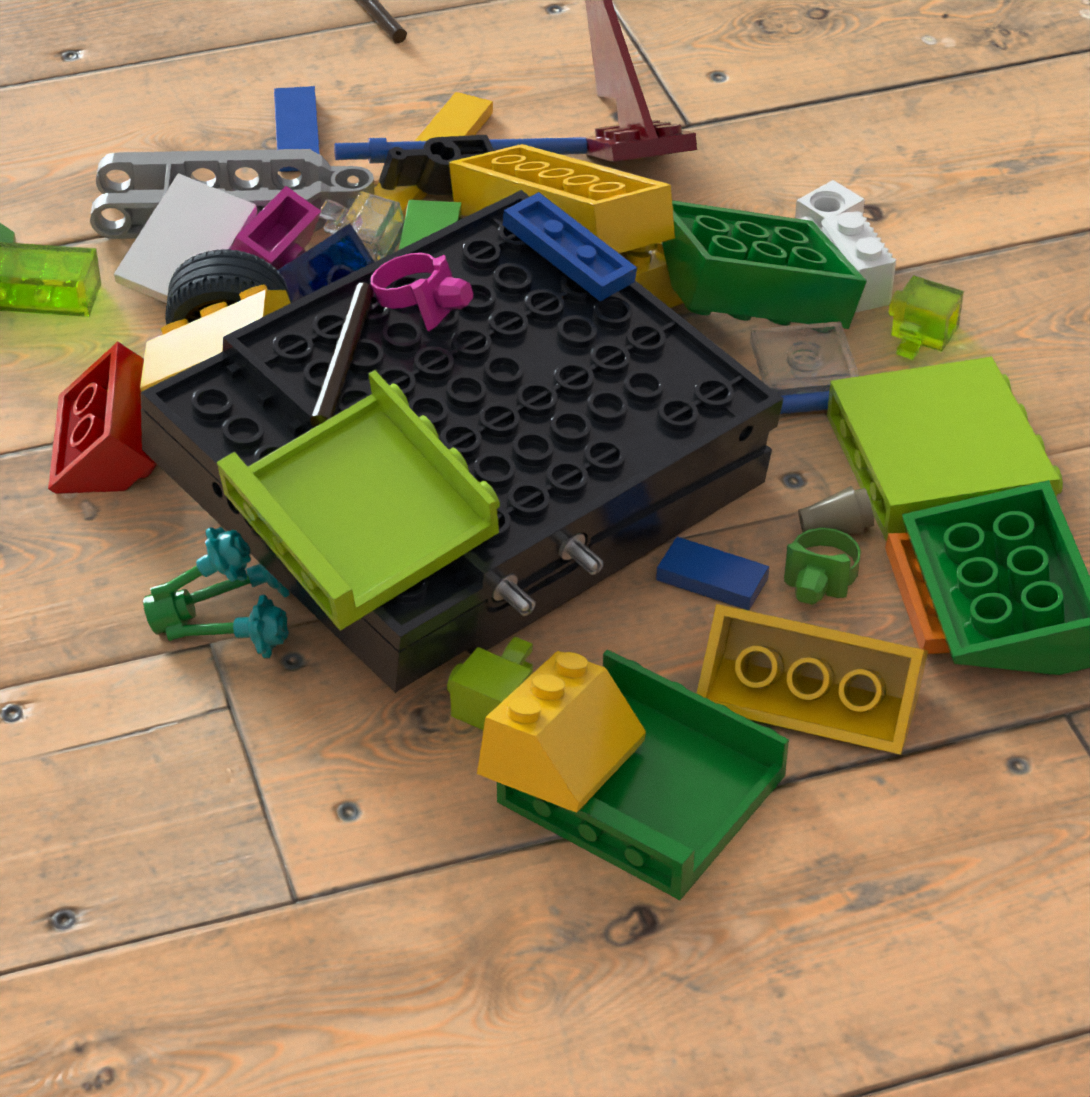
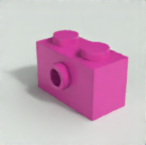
M285 186L235 237L231 250L243 251L258 256L270 263L280 273L285 268L291 271L304 255V248L311 240L321 210Z

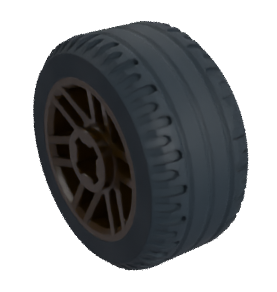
M229 249L199 253L185 260L176 269L169 282L165 313L166 325L183 319H187L188 323L202 318L200 310L217 303L226 302L227 306L241 301L239 296L241 292L255 286L266 285L268 290H286L289 297L288 287L281 273L275 267L253 254Z

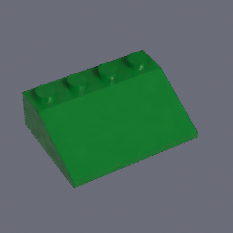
M672 200L675 239L662 242L671 286L689 311L704 316L710 315L711 312L725 313L743 321L751 320L752 317L764 318L783 326H788L791 322L804 323L812 328L823 331L829 330L830 327L849 329L867 280L813 221Z
M1049 480L902 514L905 529L954 664L1062 675L1090 668V575Z

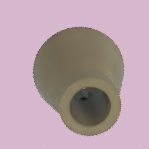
M850 486L809 507L798 509L803 533L810 529L831 528L847 534H863L864 528L874 526L872 506L865 488L854 490Z

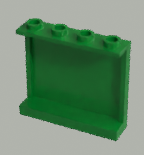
M607 649L603 653V667L608 670L645 729V741L577 813L498 782L497 803L670 896L681 900L785 777L789 739L777 734L768 727H763L731 711L724 705L717 704L686 689L680 683L672 682L642 667L639 663L628 660Z

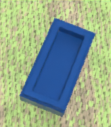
M677 536L657 566L656 580L750 610L768 580L769 566Z

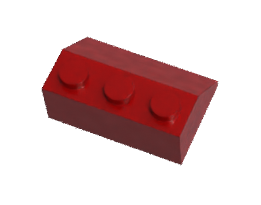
M118 341L58 396L48 489L55 494L125 491L139 478L145 479L156 467V463L142 450L140 385L144 358Z

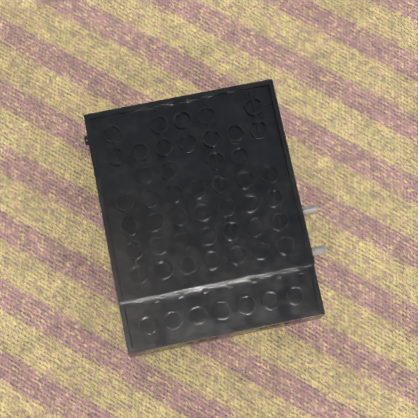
M522 190L223 336L222 352L141 392L142 450L226 531L236 530L239 532L244 541L249 544L250 554L395 693L464 651H467L470 655L477 647L487 651L761 485L766 479L772 449L766 445L769 431L778 426L784 398L637 281L599 301L502 225L504 210L530 197ZM410 253H426L434 258L445 255L453 278H460L470 283L473 299L464 308L451 310L435 328L427 331L417 304L405 308H386L378 303L374 293L334 416L372 394L368 373L376 370L388 385L396 384L406 396L412 411L418 417L424 415L431 421L438 433L439 440L448 449L455 448L460 452L468 465L469 472L479 483L486 481L493 488L500 502V508L497 509L499 533L340 631L224 494L217 462L235 452L248 467L313 429L314 427L311 425L310 419L356 285L359 283L371 285V276L375 270L396 257ZM411 274L392 282L386 289L409 285L419 279H428L432 274Z

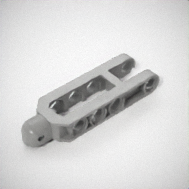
M311 149L111 153L103 157L98 163L96 185L103 195L92 202L90 223L99 235L106 238H137L179 173L256 204L257 214L287 186L321 210L314 229L315 232L332 222V214H353L359 206L369 203L375 194L374 177L368 169L363 167L330 166L323 156ZM289 166L298 169L301 175L296 179L287 180L282 178L278 171L283 167ZM248 167L255 170L258 176L253 180L246 181L238 178L235 172L240 168ZM206 168L215 174V178L210 181H200L192 173L196 169ZM111 170H122L129 175L130 179L124 183H115L106 174ZM350 176H356L359 182L350 183L347 179ZM108 208H115L120 210L125 217L119 221H109L102 216L101 212Z

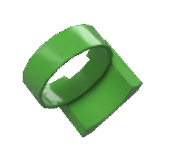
M816 528L805 531L798 535L793 543L787 545L784 582L791 587H795V595L800 602L811 605L820 601L825 593L827 596L834 598L847 597L848 586L855 581L859 572L861 550L857 541L847 533L837 529ZM820 545L835 547L846 552L853 559L854 565L850 568L851 560L846 554L834 556L820 555L806 550V548Z

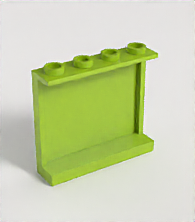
M992 356L830 381L827 418L860 488H865L867 491L873 515L885 541H887L888 533H906L902 514L1048 480L1056 498L1057 494L1062 492L1063 480L1059 468L1056 465L1053 466L1045 453L1042 437L1034 433L1028 422L1024 405L1018 404L1011 392L1008 376L1001 374Z
M376 370L368 373L371 395L247 467L240 457L233 452L217 462L224 494L340 631L499 533L497 509L500 508V502L493 488L486 481L479 483L469 472L468 465L460 452L455 448L448 449L439 440L438 433L431 421L424 415L418 417L409 407L403 391L394 383L388 385Z

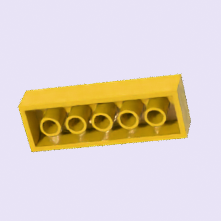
M523 144L449 162L453 202H461V215L469 216L522 190L530 197L538 192L618 253L627 251L649 252L657 249V243L675 239L671 184Z

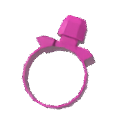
M426 253L402 255L381 265L371 276V285L376 299L381 306L396 309L417 304L427 331L435 328L451 310L462 309L473 299L470 283L460 278H453L445 255L434 258ZM411 274H432L428 279H419L409 285L386 289L392 282Z

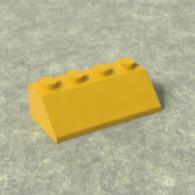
M716 604L696 694L717 704L724 705L731 711L749 720L902 755L918 701L929 650Z

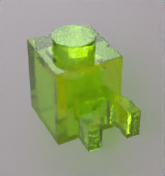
M915 275L912 276L902 291L896 290L888 311L889 316L893 317L891 336L902 339L897 347L896 355L914 360L921 345L942 352L959 327L964 291Z

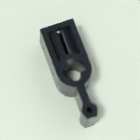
M487 135L430 138L425 142L423 149L404 150L394 147L388 151L379 182L381 187L387 190H394L399 186H417L420 190L430 195H451L453 193L449 162L492 152L494 149Z

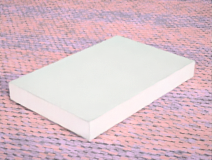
M178 173L115 271L116 283L167 303L169 282L176 269L185 260L199 253L221 249L231 250L235 237L257 215L256 204Z

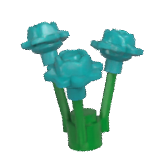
M210 527L206 529L207 540L205 544L207 554L197 559V565L167 583L152 587L150 589L151 594L144 597V611L149 626L156 635L166 632L169 641L185 636L234 634L236 638H250L255 645L257 653L262 654L264 659H268L272 655L273 648L284 643V640L289 635V631L287 628L288 618L286 612L274 606L273 601L268 599L266 595L259 596L258 603L254 605L249 617L235 618L234 622L187 625L188 620L196 616L195 603L251 584L253 588L267 583L270 587L277 589L284 598L290 595L289 591L260 563L247 568V563L251 561V549L239 532L236 530L225 531L222 527L217 529ZM217 571L228 578L226 581L189 593L187 589L178 590L202 575L209 577Z

